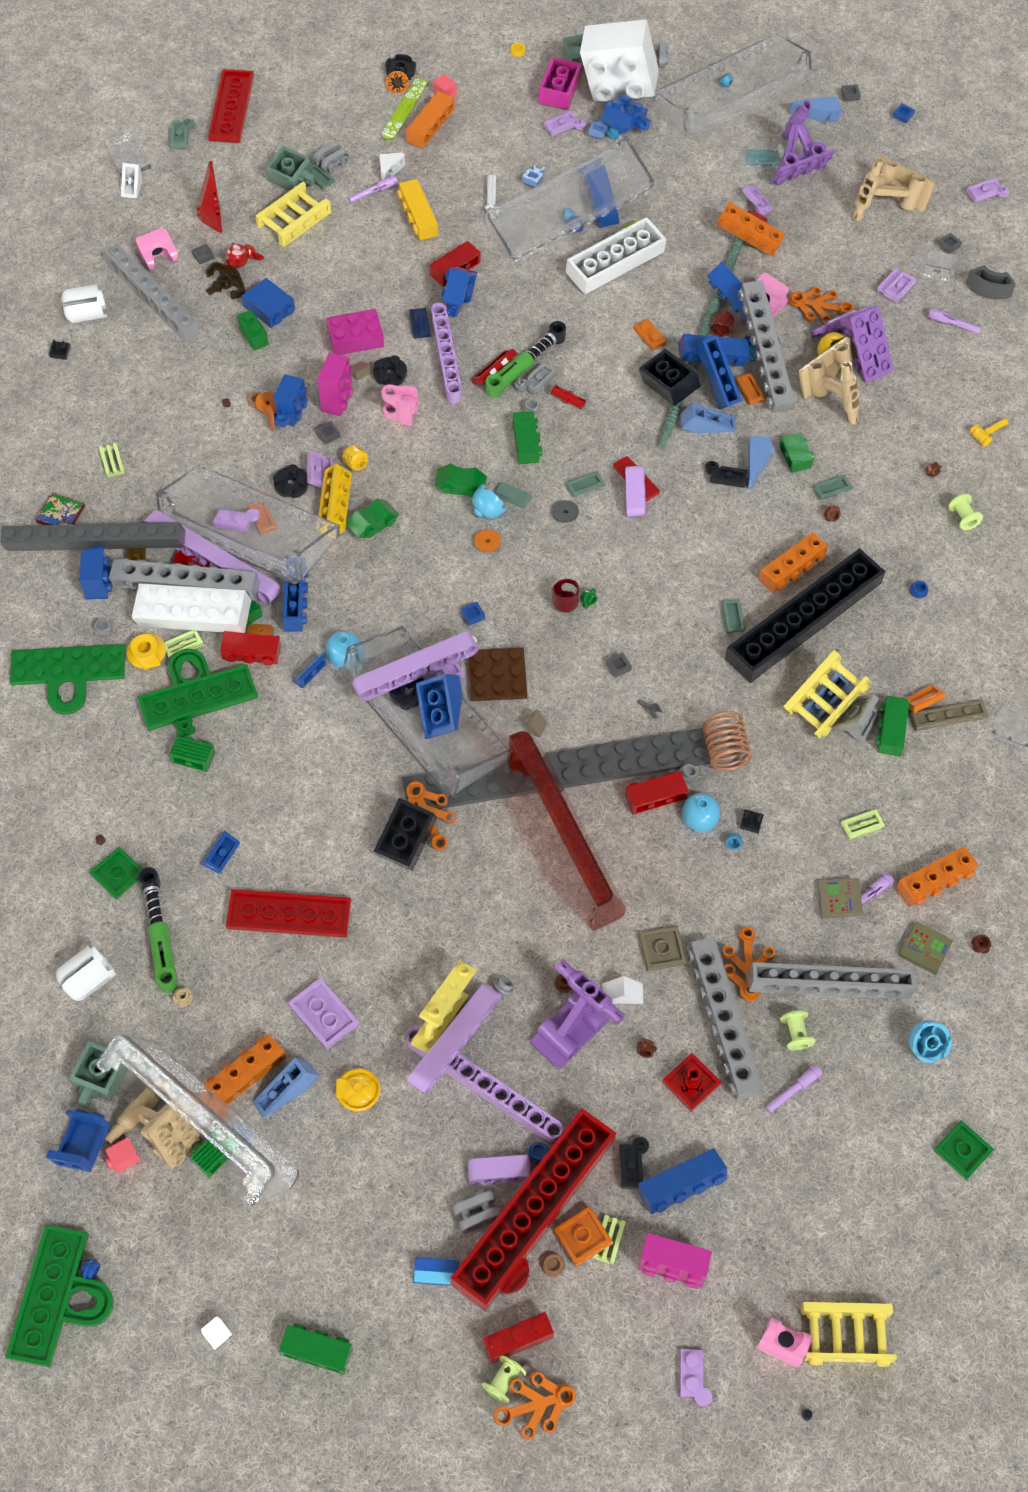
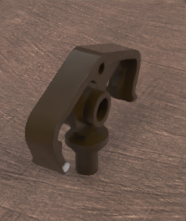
M214 262L206 270L208 278L214 275L216 270H219L222 274L206 290L208 295L222 292V289H229L232 286L239 288L236 291H230L232 300L245 294V286L237 269Z

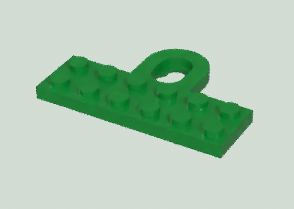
M125 644L12 650L10 684L48 683L47 701L50 708L61 715L73 714L79 711L86 702L87 681L125 679L126 646ZM71 682L76 685V693L70 702L65 703L62 701L58 690L62 684Z
M183 649L171 657L168 667L174 686L137 696L148 731L174 724L177 720L182 721L187 717L194 718L258 698L247 664L210 674L204 655L195 649ZM186 661L192 662L199 670V675L193 680H185L181 676L182 665Z
M45 1225L5 1358L7 1360L51 1368L63 1323L95 1327L105 1322L111 1315L114 1307V1298L110 1289L100 1281L77 1277L89 1237L87 1232ZM84 1291L88 1292L90 1296L95 1297L97 1304L93 1309L76 1312L71 1309L70 1300L75 1293Z

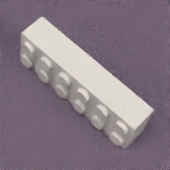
M646 217L567 259L566 274L586 295L664 253L667 239Z
M139 584L132 619L138 626L245 633L251 598L245 590Z

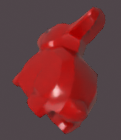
M232 242V246L226 252L228 257L225 265L241 268L246 265L248 259L260 261L264 259V256L257 253L250 244L243 246Z

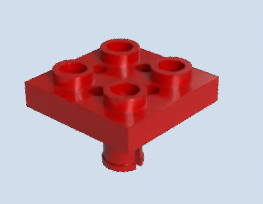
M693 1053L662 1080V1083L691 1112L722 1083Z

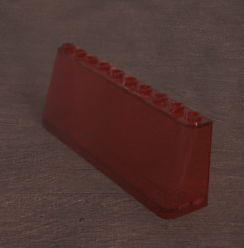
M520 731L510 735L508 767L511 773L520 771L524 777H530L596 905L593 908L594 916L589 920V925L595 931L620 920L625 915L626 906L548 756L528 732Z

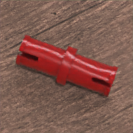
M555 385L551 391V395L564 400L566 404L570 403L582 410L586 403V399L558 385Z

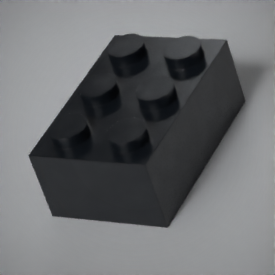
M666 348L639 368L643 382L673 406H676L701 387L697 372Z
M398 798L374 849V853L383 859L413 871L434 827L437 816L429 810Z

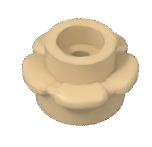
M179 988L174 992L173 1002L179 1007L188 1006L193 1000L191 990L188 988Z

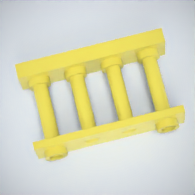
M302 182L263 211H260L255 216L258 228L266 224L277 232L279 244L285 247L330 214L331 205L330 201L326 198L318 203L307 195L306 183ZM302 198L313 208L305 211L295 202ZM290 207L301 216L294 220L283 211ZM278 215L289 225L282 229L271 219Z
M835 650L783 706L790 715L798 712L818 730L815 732V735L819 739L822 736L826 737L830 733V727L860 694L867 692L871 683L868 677L865 676L861 681L841 665L842 658ZM832 670H837L856 686L849 695L828 679V674ZM819 684H824L843 700L837 709H834L815 693V689ZM807 698H811L830 714L824 723H821L803 707L802 703Z
M460 960L457 962L420 1013L419 1017L425 1020V1023L412 1039V1046L426 1054L468 1000L469 995L463 991L476 974L477 969Z
M803 1302L800 1306L801 1316H807V1319H809L810 1335L813 1336L811 1352H807L803 1361H809L810 1365H823V1362L877 1363L878 1367H888L890 1363L897 1359L896 1354H887L885 1320L893 1314L892 1304ZM820 1316H829L832 1322L833 1353H820L818 1326ZM842 1316L851 1317V1320H854L856 1353H842L840 1322L843 1319ZM865 1317H873V1320L876 1321L878 1354H865L863 1320Z

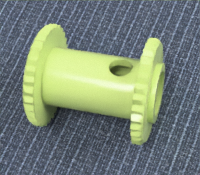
M961 494L955 497L949 504V510L952 512L957 511L962 519L959 524L962 530L976 527L983 519L982 513L974 512L970 506L972 496L969 494Z
M792 1011L780 1018L781 1023L788 1024L792 1039L787 1044L789 1050L809 1048L816 1042L814 1038L807 1035L804 1019L809 1016L807 1011Z
M502 1355L499 1357V1360L503 1365L491 1384L483 1382L482 1387L496 1400L509 1403L510 1400L505 1394L509 1390L510 1380L516 1378L518 1374L526 1376V1371L516 1361Z

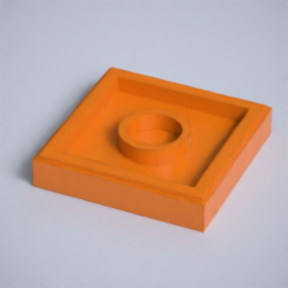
M590 1205L553 1228L576 1267L613 1244L612 1239Z

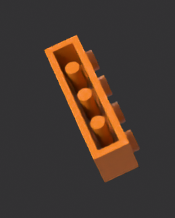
M437 91L431 97L429 103L422 108L420 114L414 118L411 125L407 126L405 131L407 142L424 149L455 110V97Z
M731 202L727 203L716 223L719 227L772 257L785 236V233Z
M812 532L762 568L758 580L772 593H775L777 590L782 591L788 582L797 580L803 571H809L814 563L824 560L827 555L828 545Z
M963 846L899 880L896 888L909 907L914 904L919 906L927 900V897L931 895L936 897L943 892L944 888H953L959 883V880L963 878L967 880L973 877L979 864L968 849Z
M270 1034L260 1037L252 1048L242 1051L238 1059L233 1063H227L219 1074L211 1076L205 1081V1085L202 1086L205 1094L221 1111L286 1059L285 1051Z

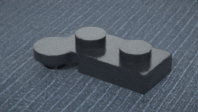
M715 461L706 463L705 470L711 474L710 483L745 488L748 470L726 466L719 468V464Z
M644 1137L635 1138L632 1145H619L622 1189H639L638 1183L643 1181L642 1154H645L649 1149V1142Z

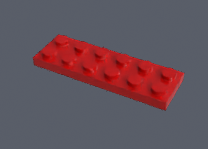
M222 70L208 134L209 141L241 142L254 71Z
M231 889L226 929L347 938L351 898Z

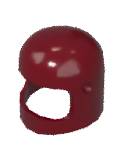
M562 579L553 585L552 601L553 606L558 611L567 613L575 610L578 606L579 585L575 580ZM569 583L577 588V593L575 594L567 590L563 591L561 589L562 584Z

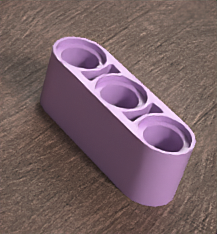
M644 466L626 467L627 516H646Z
M526 1155L476 1158L468 1161L469 1184L477 1185L478 1182H481V1184L498 1183V1181H502V1183L520 1182L519 1179L526 1181L531 1174L530 1157Z

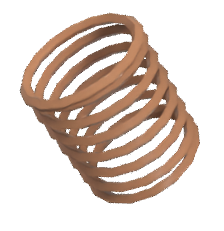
M735 711L715 713L707 717L702 723L705 733L704 737L708 745V756L711 758L710 763L717 770L728 771L741 768L752 758L743 717ZM726 714H733V715H737V716L739 717V719H738V718H736V717L726 716V717L715 718V719L709 721L710 719H712V718H714V717H717V716H720V715H726ZM721 720H736V721H738V723H721V724L715 725V726H713V727L707 729V727H708L710 724H712V723H714V722H717V721H721ZM724 726H732L722 730H714ZM730 732H735L733 735H728V736L719 737V738H717V739H712V737H714V736L725 735V734L730 733ZM734 738L736 739L732 742H725L719 745H713L716 742L727 741L729 739ZM731 745H738L734 748L715 751L718 748L729 747ZM738 752L731 756L720 757L728 753ZM746 753L742 758L730 763H715V760H729ZM747 756H748V759H747L745 762H743V763H741V764H739V765H736V766H732V765L738 764V763H740L741 761L745 760V759L747 758Z

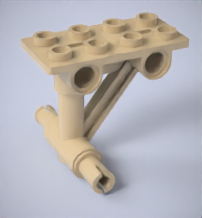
M883 155L875 157L872 167L867 171L856 199L857 206L852 218L855 219L857 217L856 221H862L865 209L870 206L874 195L893 196L902 201L900 204L902 208L909 211L917 209L923 212L926 209L936 183Z
M846 336L799 370V378L804 399L810 395L824 397L829 391L842 396L844 410L848 416V423L855 425L859 422V390L857 388L856 376L853 374L852 369L853 359L850 338Z
M163 1074L151 1088H146L128 1105L127 1109L116 1119V1124L107 1133L105 1141L113 1146L125 1132H131L141 1122L145 1126L140 1132L155 1145L152 1149L153 1152L173 1170L175 1166H179L183 1162L187 1153L200 1142L201 1136L183 1105L178 1100L170 1099L159 1112L152 1110L160 1102V1096L173 1084Z

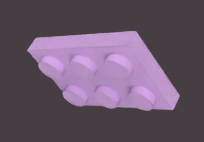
M321 978L288 1002L289 1007L326 1050L359 1026V1021Z

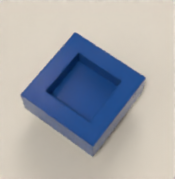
M902 103L894 111L893 117L907 123L913 117L915 110Z
M478 602L461 608V614L468 626L485 620V614Z

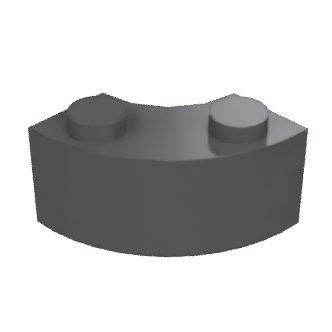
M985 265L971 269L966 281V285L972 291L990 299L1010 298L1016 285L1008 272H994Z

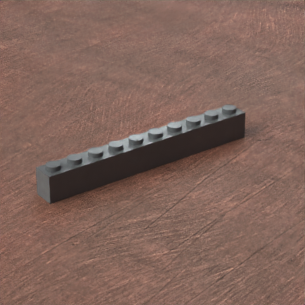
M180 522L2 526L0 543L7 551L85 550L99 545H103L104 549L181 548L185 544L186 530Z

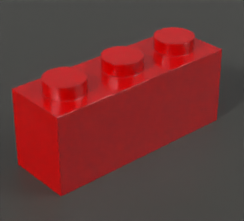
M466 241L438 260L433 261L430 264V276L444 287L447 284L446 273L450 268L472 269L481 263V252L469 241Z
M224 631L220 649L222 659L228 662L244 661L248 664L254 662L263 663L264 665L278 664L281 649L280 636Z
M681 771L676 773L669 772L659 778L652 777L645 782L630 784L626 787L625 797L632 815L686 800L689 790Z
M543 1312L483 1337V1344L490 1362L493 1364L500 1361L499 1357L502 1355L510 1357L552 1339L554 1331L546 1312Z

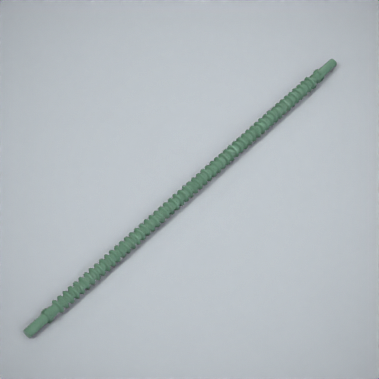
M737 236L734 238L725 265L731 272H733L744 240ZM718 288L715 289L698 335L709 336L722 301V297L719 295L721 291ZM688 362L687 365L695 370L698 362ZM684 400L676 406L671 404L666 422L664 423L665 427L661 431L662 436L658 444L659 449L665 448Z

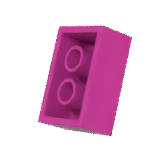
M552 57L539 87L538 103L569 110L581 80L582 64Z
M376 309L326 318L327 331L334 354L344 355L384 347L383 331Z
M328 353L318 376L321 412L341 416L343 410H347V400L349 397H352L354 388L351 387L353 377L350 376L352 366L349 365V357Z
M647 1233L638 1269L642 1270L644 1275H661L668 1282L675 1283L678 1280L685 1282L687 1287L697 1289L698 1286H703L707 1277L712 1251Z

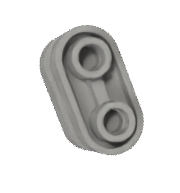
M659 40V45H653L654 51L658 52V56H656L658 67L664 68L665 65H668V55H666L668 54V44H666L665 40Z
M331 142L317 150L312 160L317 166H321L323 171L331 173L348 163L349 153L341 149L336 142Z
M483 1189L475 1193L474 1197L469 1199L464 1197L455 1201V1206L452 1207L454 1215L464 1219L459 1223L462 1233H468L488 1225L501 1213L499 1207H491V1204L495 1202L492 1191ZM483 1208V1212L471 1216L472 1212Z

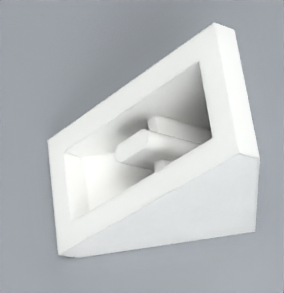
M403 153L379 154L382 180L390 174H396L405 166V154Z
M123 163L121 196L137 198L143 182L140 165Z
M625 976L602 983V990L612 998L613 1004H643L642 983Z

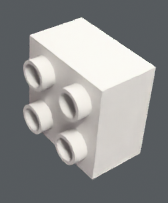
M647 19L585 26L580 54L593 101L608 102L622 95L628 96L630 99L655 96L659 69Z

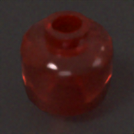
M727 311L716 313L711 323L712 332L718 335V337L730 335L735 323L734 317Z

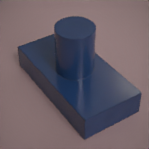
M426 308L409 309L414 339L431 337Z

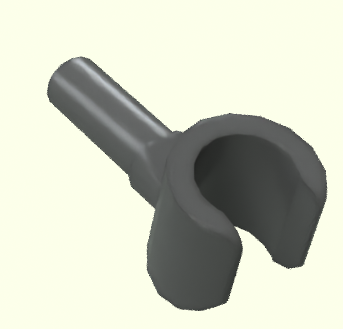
M641 699L637 702L647 708L655 719L658 718L655 712L662 713L657 703L648 704Z

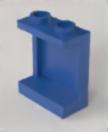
M76 1109L75 1111L67 1110L66 1115L71 1118L66 1133L58 1151L49 1149L46 1158L61 1167L91 1172L111 1124L104 1119V1115L98 1112L88 1114L81 1109Z

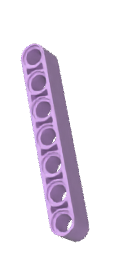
M434 303L431 307V320L445 395L449 403L455 404L461 400V382L447 309L443 303Z
M463 632L358 676L353 680L352 685L360 700L367 701L471 657L478 652L479 647L470 632Z
M483 983L412 1071L408 1083L427 1094L495 1007V1002H499L502 994Z

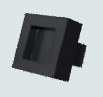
M53 340L49 357L67 360L71 348L70 343Z
M745 809L740 829L759 834L764 814Z

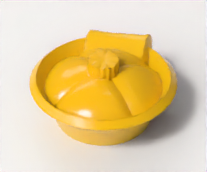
M152 633L136 636L127 647L129 662L135 667L142 668L144 671L161 666L160 662L166 653V646L162 638Z
M356 1068L347 1071L340 1078H336L335 1098L349 1110H366L372 1107L380 1096V1082L375 1074L369 1070Z

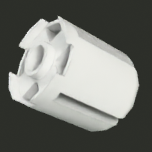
M101 283L63 291L61 297L64 306L63 310L70 322L76 323L108 317L103 312V309L106 308L104 295L98 289V287H101Z
M92 942L61 965L56 971L57 982L62 986L66 994L76 1001L85 1000L117 975L107 959L97 951V947Z

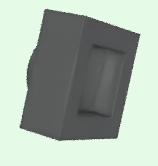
M857 84L842 86L841 92L844 101L860 100L861 94Z
M951 233L938 242V246L948 254H951L962 245V242Z
M207 244L192 250V254L199 264L215 258Z
M332 421L316 428L317 434L325 444L341 437L339 430Z
M623 652L606 660V664L615 678L632 670V666Z

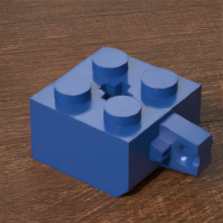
M625 95L606 103L601 120L623 133L635 127L645 131L649 128L651 122L646 117L648 109L643 104L634 102Z
M453 267L447 271V284L442 291V302L447 303L448 315L457 317L461 306L471 301L478 272L461 267Z
M284 374L273 396L276 410V426L285 428L289 425L294 427L296 422L300 421L302 409L306 408L308 404V398H306L307 388L305 387L304 379Z
M103 545L92 546L91 549H85L81 553L79 580L86 600L108 599V592H112V584L109 581L112 566H109V556L105 555Z

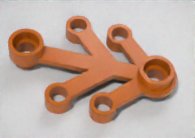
M813 287L812 290L805 293L795 291L788 299L791 306L798 307L803 312L805 320L808 322H812L815 319V313L807 308V306H811L820 316L822 324L826 322L824 319H832L823 309L839 312L842 315L854 308L850 302H843L840 306L825 303L828 300H836L838 293L835 290H830L827 294L820 296L821 288ZM812 296H813V297H818V298H816V299H814V300L808 299V298H810V297H812Z
M418 781L411 782L407 786L408 802L412 804L417 802L419 807L435 813L438 818L444 819L448 824H453L456 821V816L453 812H445L428 806L424 800L425 798L435 801L440 807H444L448 803L446 795L429 792ZM418 788L420 790L419 793L414 795L413 790ZM444 797L445 802L439 803V798ZM448 815H453V819L451 821H448L446 819ZM434 824L431 831L433 836L431 844L435 850L443 851L447 848L448 841L444 835L439 833L436 824ZM439 840H442L444 842L443 846L441 847L437 846V842Z
M744 927L739 933V940L744 943V961L735 954L734 948L730 945H726L723 948L722 956L725 959H729L745 974L744 981L735 973L733 965L727 964L724 966L725 970H732L730 974L726 972L727 978L731 979L740 988L739 993L742 999L752 1002L757 1000L760 992L748 993L746 990L748 989V971L753 962L752 942L755 939L756 933L752 928ZM749 932L751 936H746L744 933ZM770 946L765 947L762 955L754 962L766 963L768 960H772L775 955L774 948ZM725 950H730L732 954H726ZM770 951L772 955L768 956L765 952Z
M533 1372L529 1377L530 1383L533 1386H542L552 1393L544 1397L524 1385L521 1379L514 1378L509 1382L510 1391L520 1393L532 1401L511 1408L498 1406L493 1411V1420L498 1425L506 1426L511 1423L513 1417L534 1411L528 1424L522 1426L520 1430L522 1438L530 1440L535 1437L536 1428L546 1407L554 1404L549 1418H545L541 1423V1428L544 1432L552 1433L557 1427L556 1422L563 1408L571 1406L575 1401L576 1395L571 1385L560 1384L557 1386L546 1379L541 1372ZM536 1375H539L540 1377L539 1383H535L534 1377ZM516 1381L519 1383L517 1390L513 1388V1384ZM563 1391L566 1392V1398L564 1400L561 1399V1393ZM500 1411L504 1413V1418L502 1420H499L498 1413ZM548 1421L552 1423V1428L550 1430L546 1428V1423ZM530 1428L531 1434L527 1437L525 1430Z

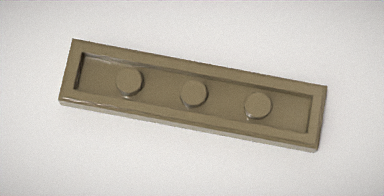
M983 700L922 710L916 713L911 712L910 718L915 731L986 719L988 718V713Z

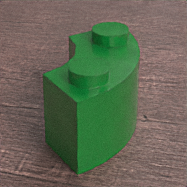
M450 463L437 469L435 487L445 494L463 495L473 498L475 491L482 484L486 485L487 476L476 467L460 468Z
M376 499L368 507L356 510L346 525L359 538H371L387 526H392L396 522L399 513L386 500Z

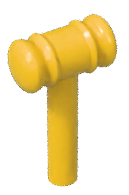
M1004 418L984 430L979 424H975L970 429V433L985 447L992 442V437L989 434L1004 427L1009 422L1007 418Z

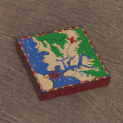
M52 492L35 520L42 525L75 524L85 508V504Z

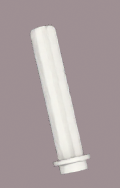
M488 175L487 206L484 211L487 216L493 217L497 213V207L495 206L496 176Z

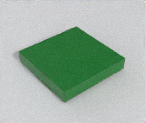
M118 847L93 868L89 874L117 900L138 881V874L142 868L126 852Z
M961 1120L933 1151L967 1180L994 1149Z

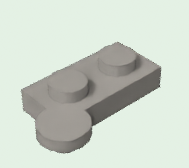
M543 362L528 375L526 380L517 379L514 387L518 391L528 390L535 395L557 375V370Z

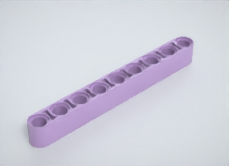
M155 510L142 523L176 521ZM183 526L186 530L184 547L175 549L181 550L186 556L194 555L199 559V564L203 566L209 561V567L214 566L219 569L233 568L240 571L252 570L256 572L260 580L256 599L265 604H270L281 593L282 590L278 583Z
M411 1027L406 1033L407 1045L411 1050L424 1058L426 1053L411 1045V1038L417 1034L420 1027ZM458 1053L454 1059L455 1062L444 1071L546 1142L554 1144L563 1133V1126L557 1119ZM465 1070L472 1072L470 1076H463L461 1073ZM480 1082H487L489 1086L481 1088L478 1084ZM503 1093L506 1095V1098L499 1100L496 1098V1095ZM515 1105H521L524 1109L520 1112H517L513 1109V1107ZM532 1117H539L541 1122L535 1124L530 1119ZM554 1128L559 1133L553 1136L548 1133V1130Z

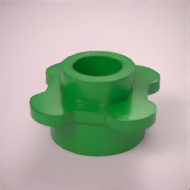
M595 588L591 590L586 589L580 597L586 609L590 605H594L598 599Z
M187 717L185 720H177L174 723V726L178 729V736H189L195 733L196 728L192 724V718Z

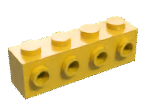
M418 179L399 183L397 196L399 200H402L404 212L408 213L409 223L413 224L414 234L418 236L420 241L437 237L438 223Z
M337 463L324 470L317 529L330 537H336L345 532L350 486L352 484V473Z

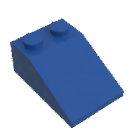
M443 674L416 683L425 739L457 731L463 694L460 676Z

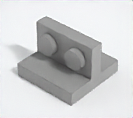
M875 694L858 696L837 719L832 728L837 732L847 730L858 742H864L879 715L878 710L874 707L879 698Z

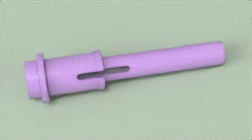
M390 174L387 178L377 181L376 185L348 198L352 203L376 191L382 192L389 187H396V184H398L395 175Z
M936 307L930 310L928 318H931L930 320L934 319L946 325L950 323L977 334L981 331V327L951 317V314L939 311Z
M888 873L881 874L876 882L868 886V890L861 895L862 904L873 896L877 897L887 887H892L894 883L892 876Z
M810 1065L806 1072L795 1079L793 1085L766 1105L765 1109L769 1113L773 1112L800 1089L804 1090L816 1079L820 1080L822 1071L817 1065Z

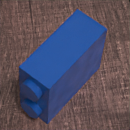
M265 278L242 295L243 307L248 311L252 310L255 316L270 328L278 325L282 319L291 315L295 310L294 299L268 278Z

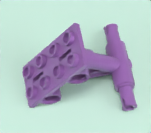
M808 100L803 101L802 105L796 108L785 125V131L782 133V138L787 140L785 153L774 171V177L770 181L771 185L775 183L780 185L789 178L791 180L796 179L802 173L807 175L816 168L818 170L823 169L835 153L834 148L827 150L823 143L812 141L804 124L809 115L808 112L812 108V103ZM797 137L803 146V152L799 154L794 153Z
M866 306L859 310H851L824 322L821 327L810 331V334L814 333V335H811L814 341L832 332L839 333L842 331L845 336L849 337L851 344L856 348L858 358L853 360L854 368L858 373L862 374L863 380L866 383L894 370L879 306L872 308Z
M564 959L560 961L561 964L558 963L555 970L568 980V985L575 992L567 1000L566 1006L553 1019L548 1018L539 1027L537 1034L530 1040V1044L559 1070L610 1020L618 1025L626 1016L612 1003V998L599 988L595 982L589 979L582 971H576Z

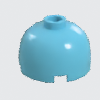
M482 484L473 495L472 503L475 507L473 511L480 518L484 516L487 519H496L507 510V507L502 508L504 503L492 490L486 491L484 489L486 485Z
M339 631L328 639L326 656L335 667L350 668L356 665L362 658V643L358 636L352 632Z
M697 793L691 795L684 802L681 817L687 827L696 832H707L718 824L720 806L711 795Z
M927 1019L913 1026L908 1042L910 1049L917 1058L924 1062L934 1063L936 1062L935 1060L943 1059L951 1050L952 1037L947 1027L938 1021Z

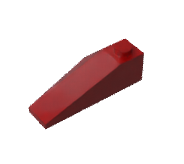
M209 161L199 196V206H196L197 216H201L202 223L222 233L221 212L213 162Z

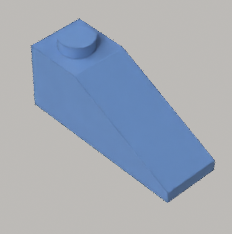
M837 96L791 101L789 111L791 115L797 107L802 105L803 101L808 100L812 103V108L808 112V119L821 122H835L840 119L842 109Z
M691 403L680 414L682 429L694 433L736 432L735 417Z
M750 436L748 445V488L753 487L768 464L770 455H774V445L771 444V437Z
M839 672L830 679L848 695L855 688ZM826 686L817 693L833 708L843 701ZM812 699L804 707L818 720L828 714Z
M295 1057L253 1103L262 1116L266 1118L305 1092L320 1076L309 1061Z

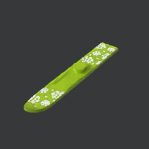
M415 78L382 133L384 140H391L397 135L429 81Z

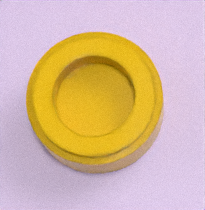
M517 42L510 46V53L513 56L520 57L525 54L526 47L524 44Z

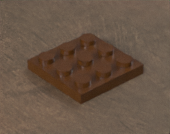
M524 647L479 649L475 655L468 657L471 701L527 699Z

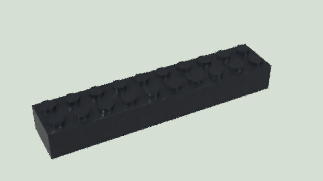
M859 548L729 645L726 650L725 660L749 683H752L882 584L886 571Z

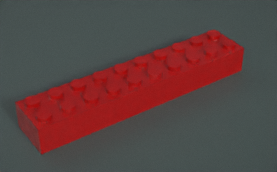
M581 1108L451 1276L450 1285L486 1312L615 1142L617 1133Z

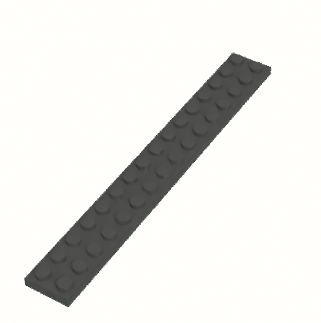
M703 728L407 776L402 777L406 801L409 799L406 794L407 786L411 782L418 781L424 785L425 790L438 795H446L448 803L444 807H440L435 801L424 798L426 805L443 809L677 770L686 764L694 766L711 764V758L708 756L709 751L707 750L708 746ZM418 788L414 789L413 794L417 795L420 790ZM444 797L439 798L438 802H439V803H444V802H445V798H444Z

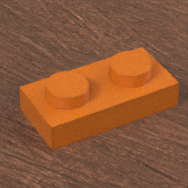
M648 318L634 325L633 329L652 351L666 344L667 340Z

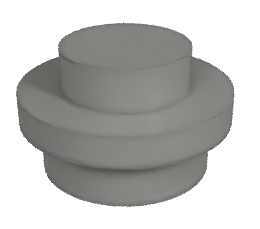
M527 399L523 404L524 412L534 411L535 415L540 411V404L536 399Z
M106 619L97 620L93 627L95 634L100 637L108 636L113 629L112 624Z
M692 764L683 765L679 769L685 782H694L698 777L697 768Z
M501 976L494 981L497 992L502 995H510L512 993L514 984L509 978Z

